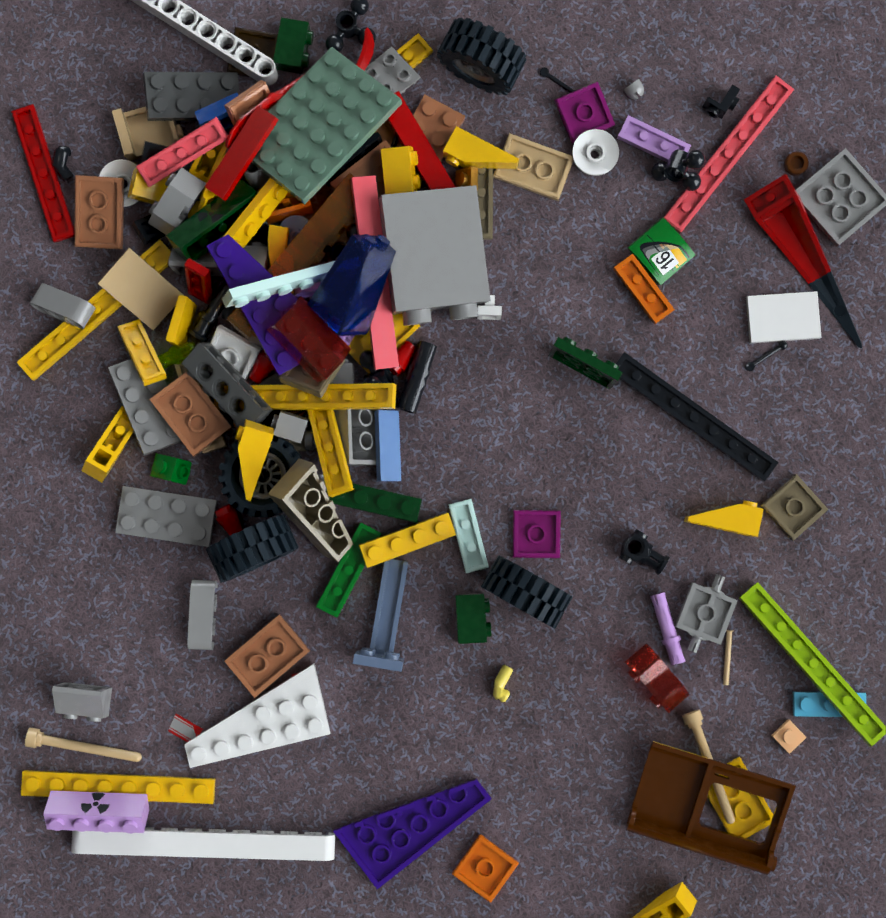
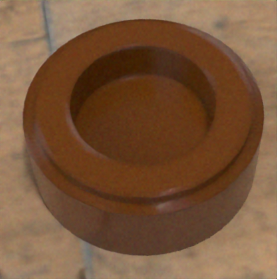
M798 151L790 153L784 161L786 172L792 176L803 174L809 165L807 156Z

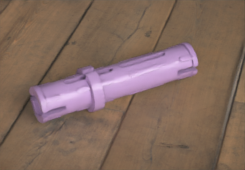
M665 592L650 596L663 636L661 641L666 646L670 665L685 662L686 660L684 659L679 642L681 638L680 635L677 636Z

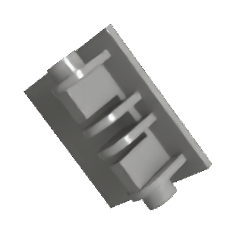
M390 47L365 69L366 73L393 93L397 91L400 94L405 93L406 89L411 85H415L416 81L421 78L393 47Z

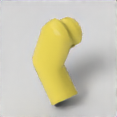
M506 665L502 666L494 681L493 696L501 702H506L510 695V692L505 690L504 687L513 669Z

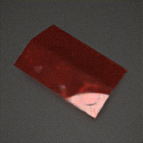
M302 296L267 329L316 382L326 380L342 364L351 350Z

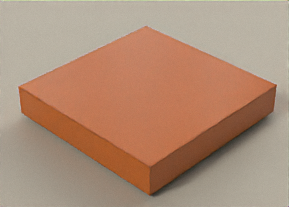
M479 834L453 870L452 875L491 903L519 862L486 837Z

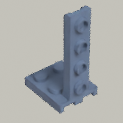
M394 559L384 562L370 648L362 647L361 650H357L354 654L353 664L402 672L404 658L400 657L399 653L394 652L409 562Z

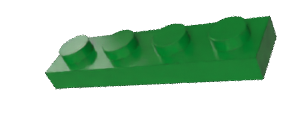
M360 522L351 539L353 545L341 558L316 606L317 608L338 618L365 567L359 544L378 538L382 533Z

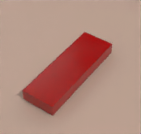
M188 258L184 264L188 293L209 304L213 297L210 269Z

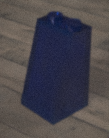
M352 235L307 305L338 336L366 335L368 333L396 253L390 246V241L382 235Z

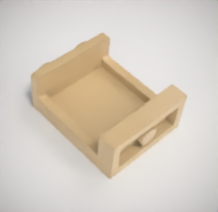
M146 107L125 113L121 108L112 111L123 153L128 161L141 158L144 141L170 146L184 137L180 124L176 125V121H148Z

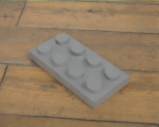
M131 359L108 367L109 374L143 456L182 442L149 400L167 386L165 379L144 386Z
M123 486L115 533L210 547L215 519L214 512L216 511L218 500Z

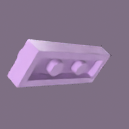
M629 115L617 139L667 163L673 151L683 150L688 153L691 147L690 144Z

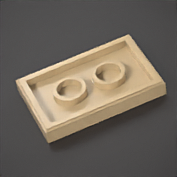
M509 133L503 151L519 158L518 166L516 169H496L493 178L559 201L573 163V156Z
M130 248L124 252L98 282L103 289L152 330L175 307L178 296H184Z

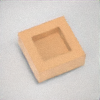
M789 719L771 735L788 754L807 738Z

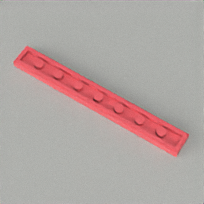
M777 75L698 173L701 177L700 187L695 191L685 190L663 217L680 234L794 91V88Z
M376 176L352 177L350 180L374 370L399 367Z

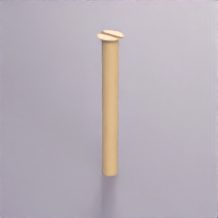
M726 630L723 685H729L732 632L734 630Z

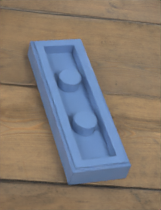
M376 410L374 411L377 482L401 481L399 411Z

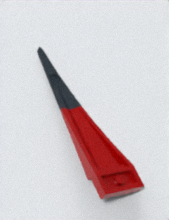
M784 174L745 198L744 201L758 224L784 253L810 287L817 291L818 297L856 345L862 348L859 335L801 198L787 174Z

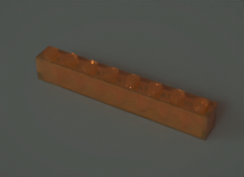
M351 173L341 181L268 268L267 271L273 277L309 268L312 263L317 265L325 255L322 252L327 245L332 247L339 239L340 235L337 234L342 227L347 229L354 221L355 217L352 216L354 214V204L350 180L354 176ZM235 308L225 321L245 338L249 339L251 336L256 338L241 309Z

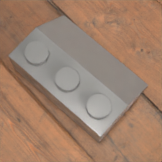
M383 409L334 410L348 466L376 465L374 411Z

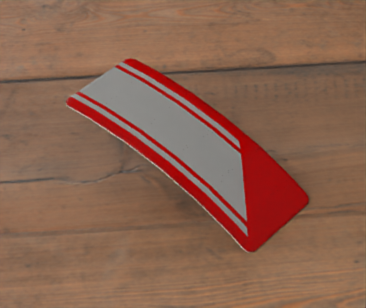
M175 714L168 731L188 742L200 735L203 729Z

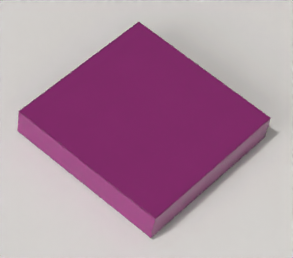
M598 82L554 100L572 144L585 131L592 129L606 130L615 126Z
M513 510V557L560 558L561 511Z

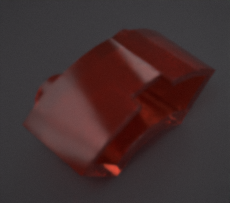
M647 643L625 661L630 668L627 673L636 683L640 681L652 695L649 699L658 709L663 707L669 713L690 695L684 685Z

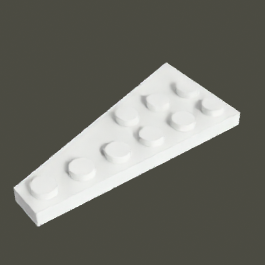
M313 663L300 673L185 743L189 767H197L329 735L331 732L315 664Z

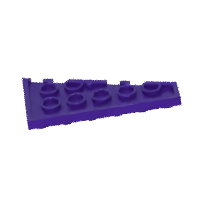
M229 234L206 246L229 289L273 277ZM291 292L283 296L274 294L269 299L258 302L257 299L252 300L247 305L240 307L278 376L342 341Z
M476 778L336 828L333 832L376 889H379L492 798Z

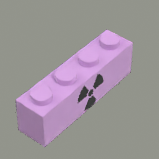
M50 791L43 814L47 830L144 833L150 809L147 794Z

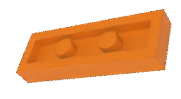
M631 254L613 268L654 325L675 310L634 254Z

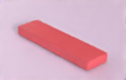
M215 117L137 165L136 168L148 187H151L226 141L228 134L218 118Z

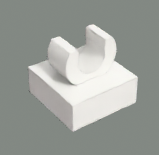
M490 295L491 301L485 303V306L478 305L479 317L477 319L501 320L502 306H495V295Z

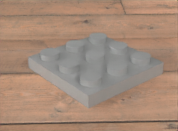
M846 148L796 189L807 214L836 247L886 206V193Z

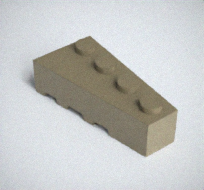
M299 458L270 490L268 495L323 556L339 562L351 548L353 542L342 520L336 514V507L325 491L324 482L318 477V470L315 464Z

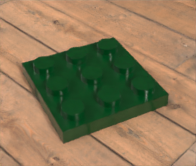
M558 337L548 356L609 390L618 382L623 372L618 370L619 366L609 360H606V362L599 360L595 352L586 348L584 351L576 347L577 343L570 338L563 337L561 339Z

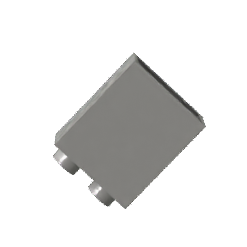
M477 186L381 195L378 200L392 314H402L404 326L431 323V311L449 309L450 320L479 317L477 305L487 303L491 299Z

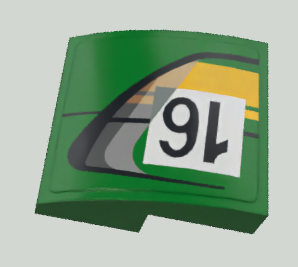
M664 218L656 222L628 247L631 254H634L658 285H662L695 256V253L685 240Z

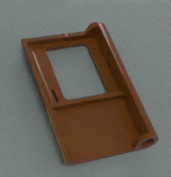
M653 741L632 803L626 831L768 875L770 871L774 872L777 865V857L774 856V850L796 785ZM713 783L767 798L777 803L763 842H756L700 824L699 820Z

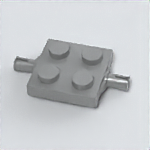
M716 574L712 587H703L691 582L676 621L675 627L686 631L692 636L687 650L697 653L701 640H709L721 645L738 600L728 597L720 591L725 579L721 575Z

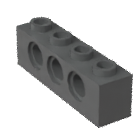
M210 342L199 343L182 362L187 369V374L197 380L202 385L203 391L218 402V407L234 419L233 422L237 428L239 425L244 426L246 419L261 424L273 411L265 400ZM209 366L212 368V375H211V377H210V375L208 374V368H209ZM225 383H226L227 386H228V392H227V394H226L225 391H224V384H225ZM241 400L244 403L243 411L240 409L239 406Z

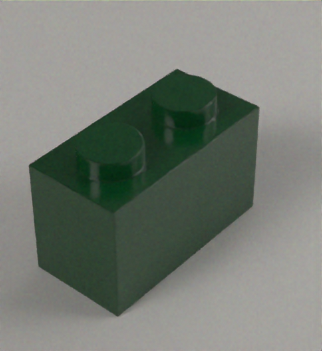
M281 17L273 58L277 70L303 74L304 67L308 68L310 55L307 53V47L312 45L314 32L311 31L309 22Z
M484 593L455 595L458 644L487 642V637H491V622H486V613H490L489 598H485Z

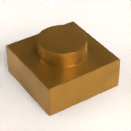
M469 166L456 170L455 187L476 185L478 191L477 167Z

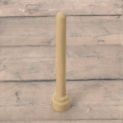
M700 709L682 715L685 725H688L689 729L692 728L701 755L713 759L701 728L703 716ZM713 783L712 785L724 818L728 824H733L735 817L724 787L721 784Z
M31 727L28 729L25 738V747L30 748L47 745L133 762H139L142 759V755L139 752L44 735V732H40V729Z

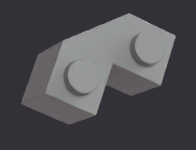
M182 167L177 174L172 173L165 183L168 186L160 201H155L148 212L151 214L148 223L166 235L186 220L189 211L201 196L206 185L205 182Z

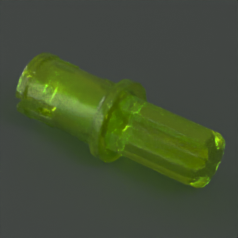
M186 342L178 347L172 346L167 352L158 355L161 364H164L162 365L163 369L173 364H181L183 359H186L193 351L195 343Z

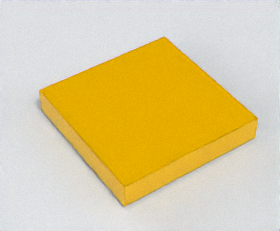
M178 296L166 336L167 342L182 350H185L189 337L188 330L192 326L197 305L187 296Z

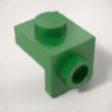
M156 453L150 476L186 485L192 463Z

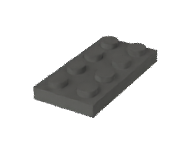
M237 72L143 73L148 121H198L194 113L195 111L236 92L240 95Z

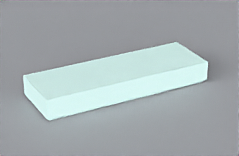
M472 499L449 504L465 572L470 573L489 568Z

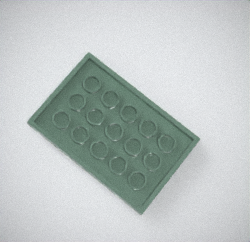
M331 47L268 111L279 120L252 160V163L305 205L402 105V100Z

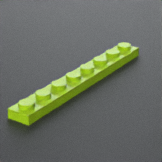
M758 582L738 598L869 747H872L886 734V726Z

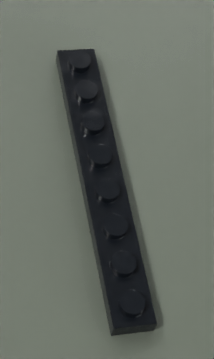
M624 352L616 362L619 366L618 370L623 372L619 378L621 381L762 482L767 480L779 463Z

